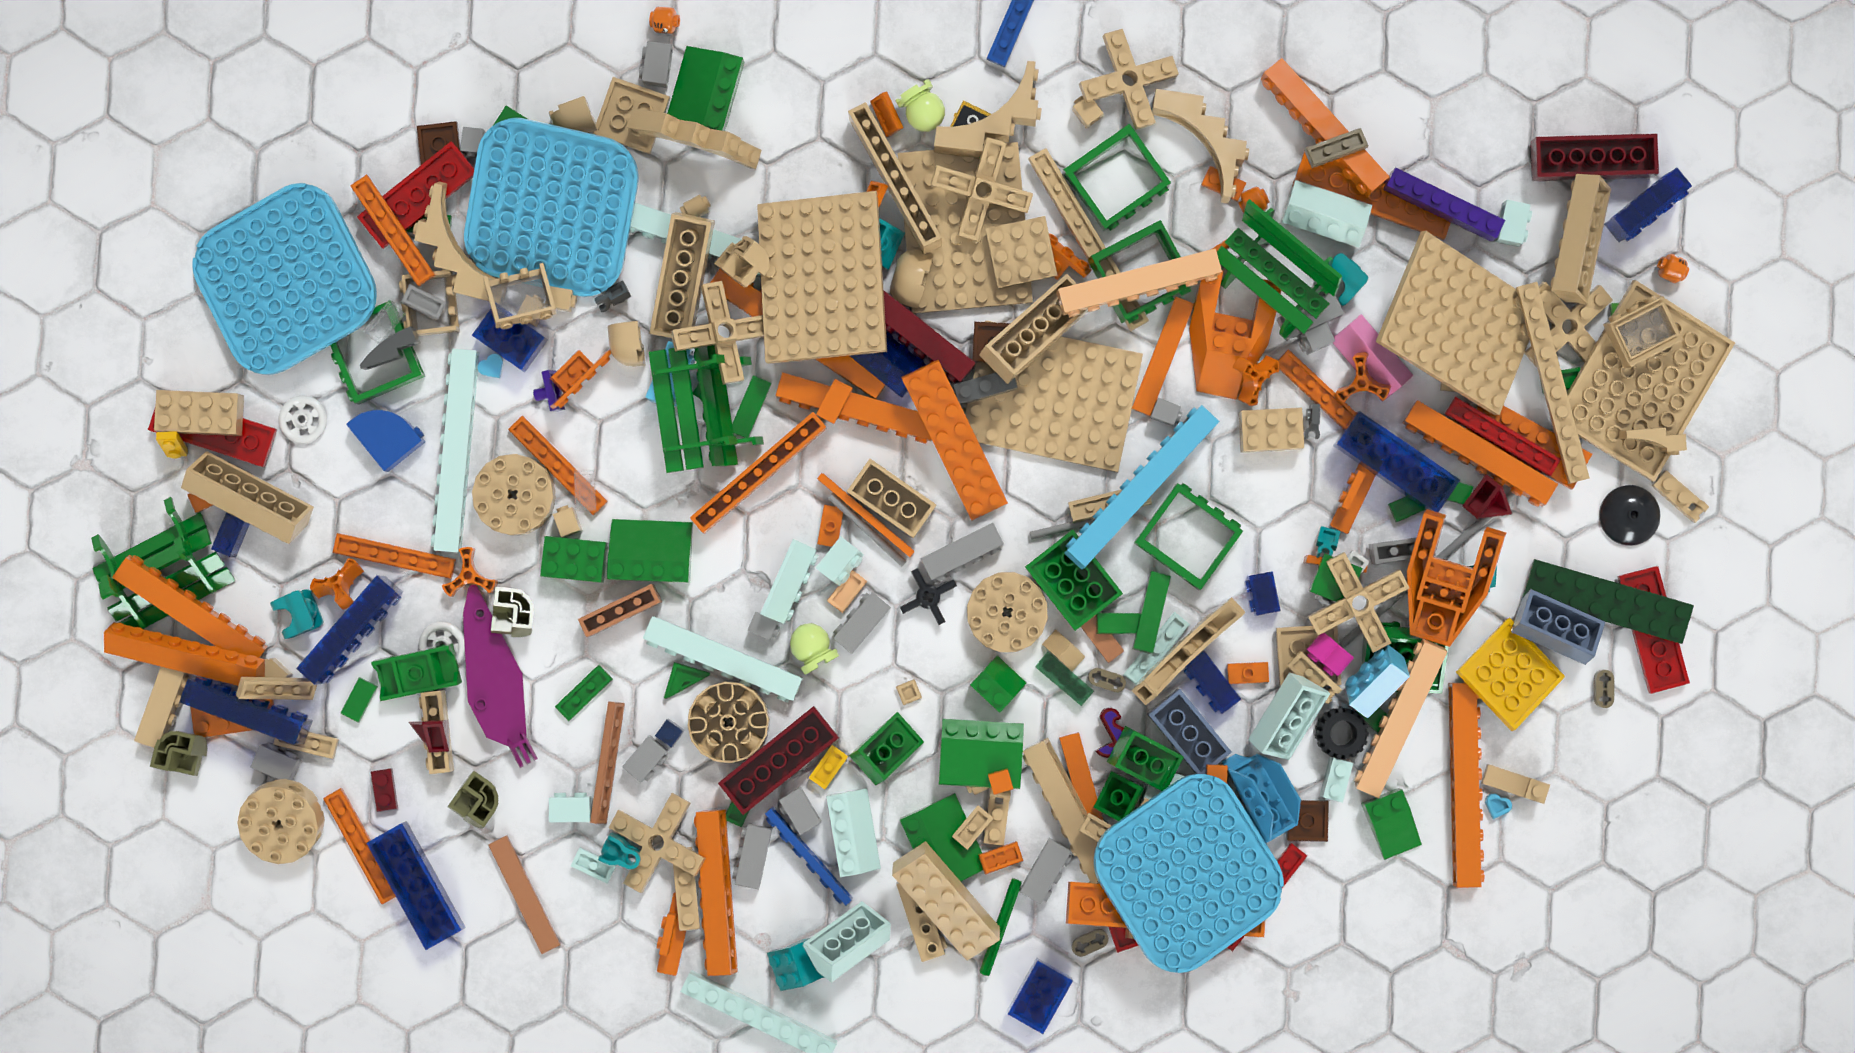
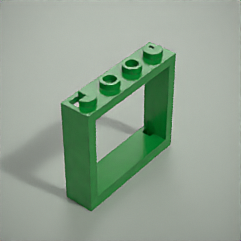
M1130 124L1070 164L1062 172L1103 231L1107 229L1111 231L1120 225L1119 221L1124 217L1128 220L1134 216L1137 208L1140 206L1142 208L1147 207L1153 202L1152 198L1157 194L1161 197L1169 191L1168 187L1171 184V181ZM1127 137H1130L1161 183L1106 220L1074 174Z
M1159 220L1091 255L1087 261L1097 279L1106 277L1100 262L1154 234L1169 260L1180 258L1181 256L1162 221ZM1180 285L1178 286L1179 289L1167 292L1129 313H1126L1121 302L1119 305L1112 307L1121 323L1128 321L1130 324L1139 319V314L1145 312L1147 315L1157 309L1156 306L1160 303L1167 305L1174 301V296L1180 294L1182 297L1191 292L1190 288L1192 286Z
M390 300L374 308L370 317L386 311L395 333L404 329V324L394 302ZM335 342L330 345L333 351L331 353L332 360L335 365H339L341 370L338 372L340 379L343 383L347 384L349 389L346 391L347 396L355 404L360 405L426 377L412 346L403 349L412 371L411 373L359 394L338 343Z
M1177 483L1136 538L1134 544L1197 590H1201L1243 533V530L1240 529L1241 524L1234 519L1230 521L1224 517L1225 513L1217 507L1213 509L1207 505L1209 501L1204 497L1193 495L1191 493L1192 489L1184 483L1181 485ZM1178 493L1234 532L1201 579L1145 540Z

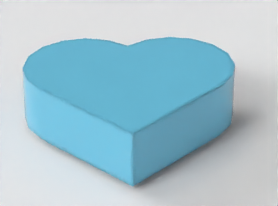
M498 354L489 355L487 360L479 362L478 371L484 376L500 378L503 367L502 357Z
M1494 793L1487 795L1485 798V804L1492 819L1504 815L1512 809V802L1508 798L1500 797Z

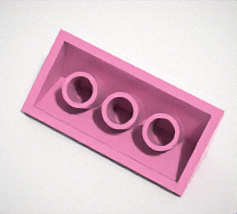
M1361 314L1334 336L1335 342L1333 344L1355 370L1356 365L1352 357L1359 352L1368 353L1367 368L1370 376L1381 384L1391 385V390L1386 397L1388 398L1401 388L1413 374L1396 354L1376 343L1379 334Z

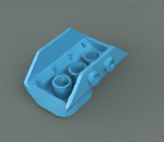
M1235 754L1222 761L1223 765H1228L1227 772L1246 806L1245 811L1265 843L1298 825L1301 799L1280 763L1260 754H1255L1252 757Z

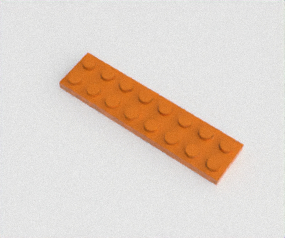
M1305 152L1303 153L1292 187L1295 180L1371 204V215L1419 232L1427 231L1441 240L1446 238L1451 222L1384 191V185L1367 198L1357 190L1356 185L1351 179L1349 180L1344 176L1342 169L1338 165L1328 162L1311 168Z
M939 360L903 376L902 380L971 520L1008 504Z

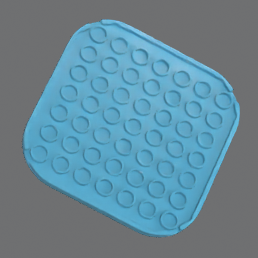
M509 118L498 122L483 135L478 146L464 229V243L468 255L470 254L479 269L497 278H500L499 275L501 273H508V276L519 274V270L522 268H527L528 271L539 269V264L543 263L550 286L573 290V295L584 297L594 296L607 290L616 282L624 265L639 183L638 168L634 158L622 144L604 136L524 118ZM541 279L523 283L543 288Z
M296 183L279 189L210 229L196 246L198 248L192 261L195 280L234 358L244 368L255 373L273 375L293 367L361 328L368 321L375 308L377 298L376 284L352 234L331 196L313 185Z
M1192 774L1177 780L1107 829L1099 839L1094 852V870L1101 887L1146 958L1152 964L1165 971L1184 973L1202 966L1270 917L1281 901L1280 897L1282 887H1284V880L1277 860L1233 790L1223 780L1215 776Z

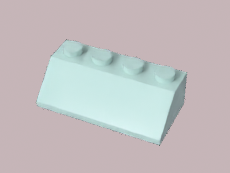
M1295 180L1282 215V223L1359 248L1368 224L1372 205Z
M792 540L762 608L761 615L785 624L786 620L790 622L794 610L791 608L794 602H799L803 593L799 591L802 583L807 584L810 577L809 567L810 565L814 566L818 559L817 549L797 540Z
M1289 673L1248 740L1263 754L1290 760L1330 693L1303 676Z
M867 788L827 795L840 877L880 869Z
M861 901L805 941L803 947L817 972L832 983L890 940L891 923Z

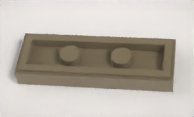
M1359 128L1304 149L1311 168H1315L1364 150L1369 145L1362 129Z

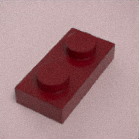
M393 769L371 771L377 812L397 809L398 802Z

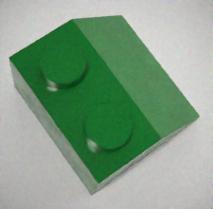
M997 655L970 683V686L1000 713L1025 686L1026 682Z
M1111 771L1093 808L1120 821L1133 811L1144 788L1134 781Z

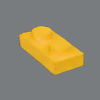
M177 431L156 432V441L167 457L177 459L181 456H187L188 448Z
M831 745L809 776V779L823 789H826L848 758V755L834 745Z

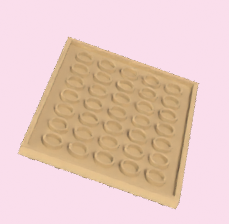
M1018 142L1007 143L995 182L1022 190ZM934 150L898 153V160L942 237V246L929 252L933 254L930 271L918 309L912 307V313L1033 303L1031 282L998 289L986 228L1025 220V212L989 202L978 241L958 236V230L969 196L931 185L936 165L975 176L980 158L934 153ZM981 182L976 187V193L980 197L986 196L989 192V185L986 182ZM904 219L906 250H921Z
M877 191L757 204L759 245L767 252L770 261L769 270L766 275L763 276L761 274L765 362L770 364L887 352Z
M1421 231L1376 343L1493 415H1500L1530 340L1517 291L1514 287L1429 232Z
M1633 280L1613 315L1617 313L1622 315L1627 312L1626 308L1634 304L1638 306L1643 304V300L1649 296L1655 295V297H1660V295L1637 280ZM1665 298L1663 299L1680 335L1684 339L1683 341L1633 367L1623 368L1613 344L1604 329L1567 392L1578 436L1652 482H1655L1669 458L1667 452H1659V447L1645 441L1619 439V431L1666 427V435L1683 434L1735 344L1726 336ZM1657 308L1618 327L1631 356L1669 337Z
M1061 336L1015 377L1017 390L968 403L965 415L978 442L981 444L1118 472L1143 354ZM976 363L973 379L996 372L987 363Z

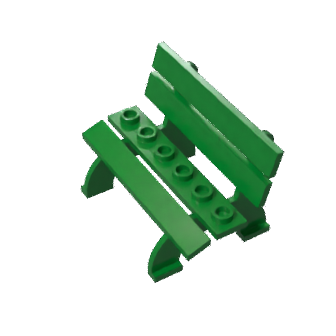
M1249 199L1246 202L1242 221L1254 230L1258 237L1253 240L1240 228H1237L1230 235L1225 244L1239 255L1238 258L1223 246L1219 248L1217 255L1220 265L1228 271L1221 281V286L1226 289L1237 278L1285 318L1279 331V335L1285 340L1296 328L1302 334H1305L1313 324V321L1301 311L1304 309L1317 319L1330 305L1318 293L1322 291L1325 295L1330 293L1334 297L1337 294L1342 275L1331 267L1334 260L1331 256L1324 261L1273 219L1275 210L1270 208L1264 212ZM1268 243L1312 278L1316 285L1313 288L1308 286L1261 247V245H1267ZM1247 261L1297 303L1296 307L1243 263Z
M714 345L694 348V359L697 363L688 365L686 350L675 351L674 348H669L671 368L668 367L666 349L649 352L666 473L684 471L681 450L684 451L686 470L704 468L701 447L709 446V460L712 466L738 465L735 445L745 443L764 445L762 436L737 439L734 436L727 386L722 383L718 365L725 363L724 355L716 354ZM739 357L741 367L752 365L751 357ZM693 369H698L697 379L701 389L700 400L703 403V420L706 423L707 441L700 442L689 371ZM670 373H672L683 445H680Z
M172 497L165 499L166 512L175 525L115 557L99 534L91 538L94 551L100 550L106 560L92 568L96 580L99 582L100 596L103 600L112 595L121 599V601L107 607L116 622L132 614V616L118 623L145 629L169 616L154 605L147 607L151 603L136 593L127 596L123 590L127 587L112 578L124 559L129 555L140 557L144 560L143 564L149 568L154 567L159 571L181 559L189 561L190 565L165 578L167 580L171 578L179 584V588L193 583L182 590L193 592L197 596V600L235 582L234 576L227 566L224 567L225 564L216 551L198 561L192 554L212 544L209 530L206 528L207 525L201 513L182 521L175 510ZM220 569L219 571L207 576L208 574Z

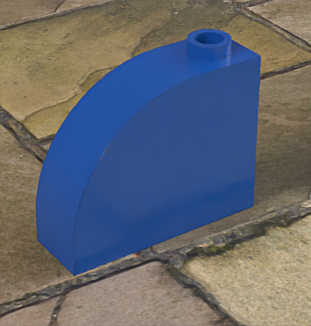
M367 411L357 415L346 424L385 472L392 470L425 443V440L422 438L425 435L417 426L414 428L405 418L389 411Z

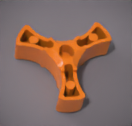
M1366 352L1356 353L1352 357L1356 365L1355 379L1348 386L1338 388L1336 391V395L1342 403H1345L1352 394L1359 391L1372 392L1384 401L1391 390V385L1381 384L1370 376L1367 368L1369 354Z
M1266 355L1260 363L1252 365L1251 361L1240 356L1233 365V369L1239 371L1243 376V382L1241 383L1243 387L1238 400L1249 406L1257 405L1261 386L1267 378H1270V375L1279 372V361Z
M460 548L459 552L463 561L462 570L455 580L442 585L444 592L448 596L453 597L461 587L467 584H477L482 586L488 593H493L495 587H497L498 580L487 579L478 573L473 561L475 548Z
M348 558L341 570L338 569L335 575L329 578L325 577L324 579L314 578L310 584V590L318 599L326 595H335L334 601L342 610H345L355 603L350 597L349 589L354 584L353 581L364 570L354 559Z

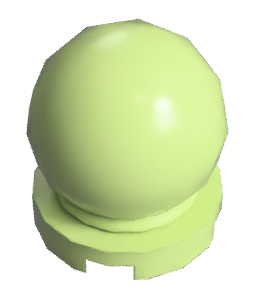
M927 79L923 81L925 85L918 87L916 84L900 95L902 99L898 98L895 100L899 108H906L905 114L909 124L921 132H930L936 129L942 123L945 116L943 102L936 94L930 92L933 85Z
M814 623L800 625L791 635L790 647L792 654L798 660L804 662L805 666L801 667V670L805 675L817 669V664L824 660L825 663H828L839 656L836 648L833 650L829 649L830 639L828 633L819 625Z

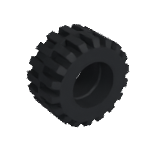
M1340 707L1333 708L1323 713V716L1318 719V725H1315V739L1318 741L1317 745L1329 756L1338 759H1349V757L1357 756L1358 752L1364 750L1363 746L1367 745L1368 741L1366 739L1369 737V732H1367L1368 725L1364 722L1365 719L1356 711ZM1339 721L1349 723L1352 728V738L1345 745H1337L1331 738V729Z

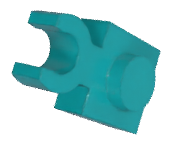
M1323 526L1320 527L1316 546L1319 547L1316 553L1317 558L1320 557L1321 553L1333 555V551H1336L1341 531Z

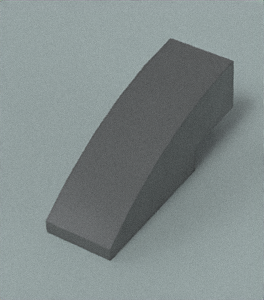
M410 326L386 338L365 357L360 364V368L368 370L404 358L403 349L421 344L416 328Z

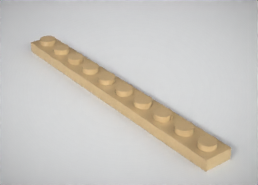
M1047 148L1029 157L1030 164L1086 258L1088 259L1091 255L1105 249L1106 247ZM1112 257L1100 262L1106 276L1121 273ZM1127 299L1120 301L1126 313L1140 307L1137 300L1128 302ZM1144 312L1138 315V320L1130 324L1128 321L1125 322L1130 332L1149 321Z
M1534 282L1518 286L1516 291L1568 484L1590 479L1538 283Z

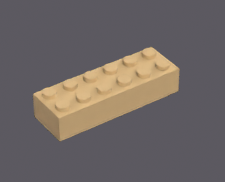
M1576 174L1575 181L1573 180L1571 184L1572 196L1571 200L1567 203L1568 215L1567 219L1563 222L1564 234L1563 238L1559 241L1560 253L1559 258L1555 260L1556 272L1555 277L1551 280V289L1563 302L1588 304L1611 188L1600 175Z
M678 212L671 214L649 334L672 338V330L696 325L702 293L701 285L704 282L715 220Z
M1068 274L1062 277L985 345L979 354L1007 384L1088 312V309L1080 311L1081 314L1074 317H1069L1068 314L1062 315L1056 292L1060 288L1077 284Z
M208 451L186 469L181 486L182 489L207 501L209 504L215 505L288 544L308 525L314 508L312 505Z
M926 841L893 862L892 876L967 961L1000 940L999 925Z

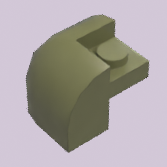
M495 587L491 633L510 634L511 637L531 635L534 602L523 590Z
M170 731L160 740L157 739L150 767L198 776L202 756H207V741L200 735L183 731Z
M473 771L447 807L461 816L467 823L483 829L499 804L496 787L483 776Z

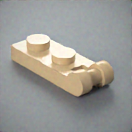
M1667 470L1652 484L1655 490L1694 523L1700 519L1699 515L1702 512H1706L1709 508L1704 501L1694 495ZM1692 503L1696 506L1693 511L1688 508Z
M1302 651L1287 664L1296 675L1303 676L1322 688L1328 684L1331 688L1328 690L1330 695L1325 701L1327 704L1332 701L1331 698L1336 693L1339 694L1342 691Z
M990 788L987 813L993 817V820L985 828L983 843L1004 846L1011 790L994 795L992 788ZM995 798H1003V804L995 803Z

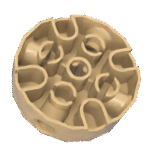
M511 454L499 456L485 464L475 478L472 497L474 509L483 523L494 531L514 536L529 534L544 525L553 513L556 491L555 483L545 467L532 458ZM512 491H518V493L516 494V496L518 497L517 499L510 498L512 496Z
M1000 572L983 579L972 591L967 604V622L973 635L985 647L998 652H1018L1031 646L1043 633L1048 619L1047 602L1041 589L1030 578L1015 572ZM1004 607L1012 609L1010 613L1012 616L1010 618L1002 616Z
M725 681L711 685L697 695L689 709L687 726L691 741L701 754L715 762L734 763L747 759L761 748L769 732L770 716L765 701L756 690L742 683ZM725 717L727 719L730 717L733 718V727L731 725H729L728 727L725 726Z
M278 779L259 786L248 796L240 808L237 824L241 840L248 850L258 858L275 864L292 863L307 855L321 837L325 822L324 813L313 791L299 782Z

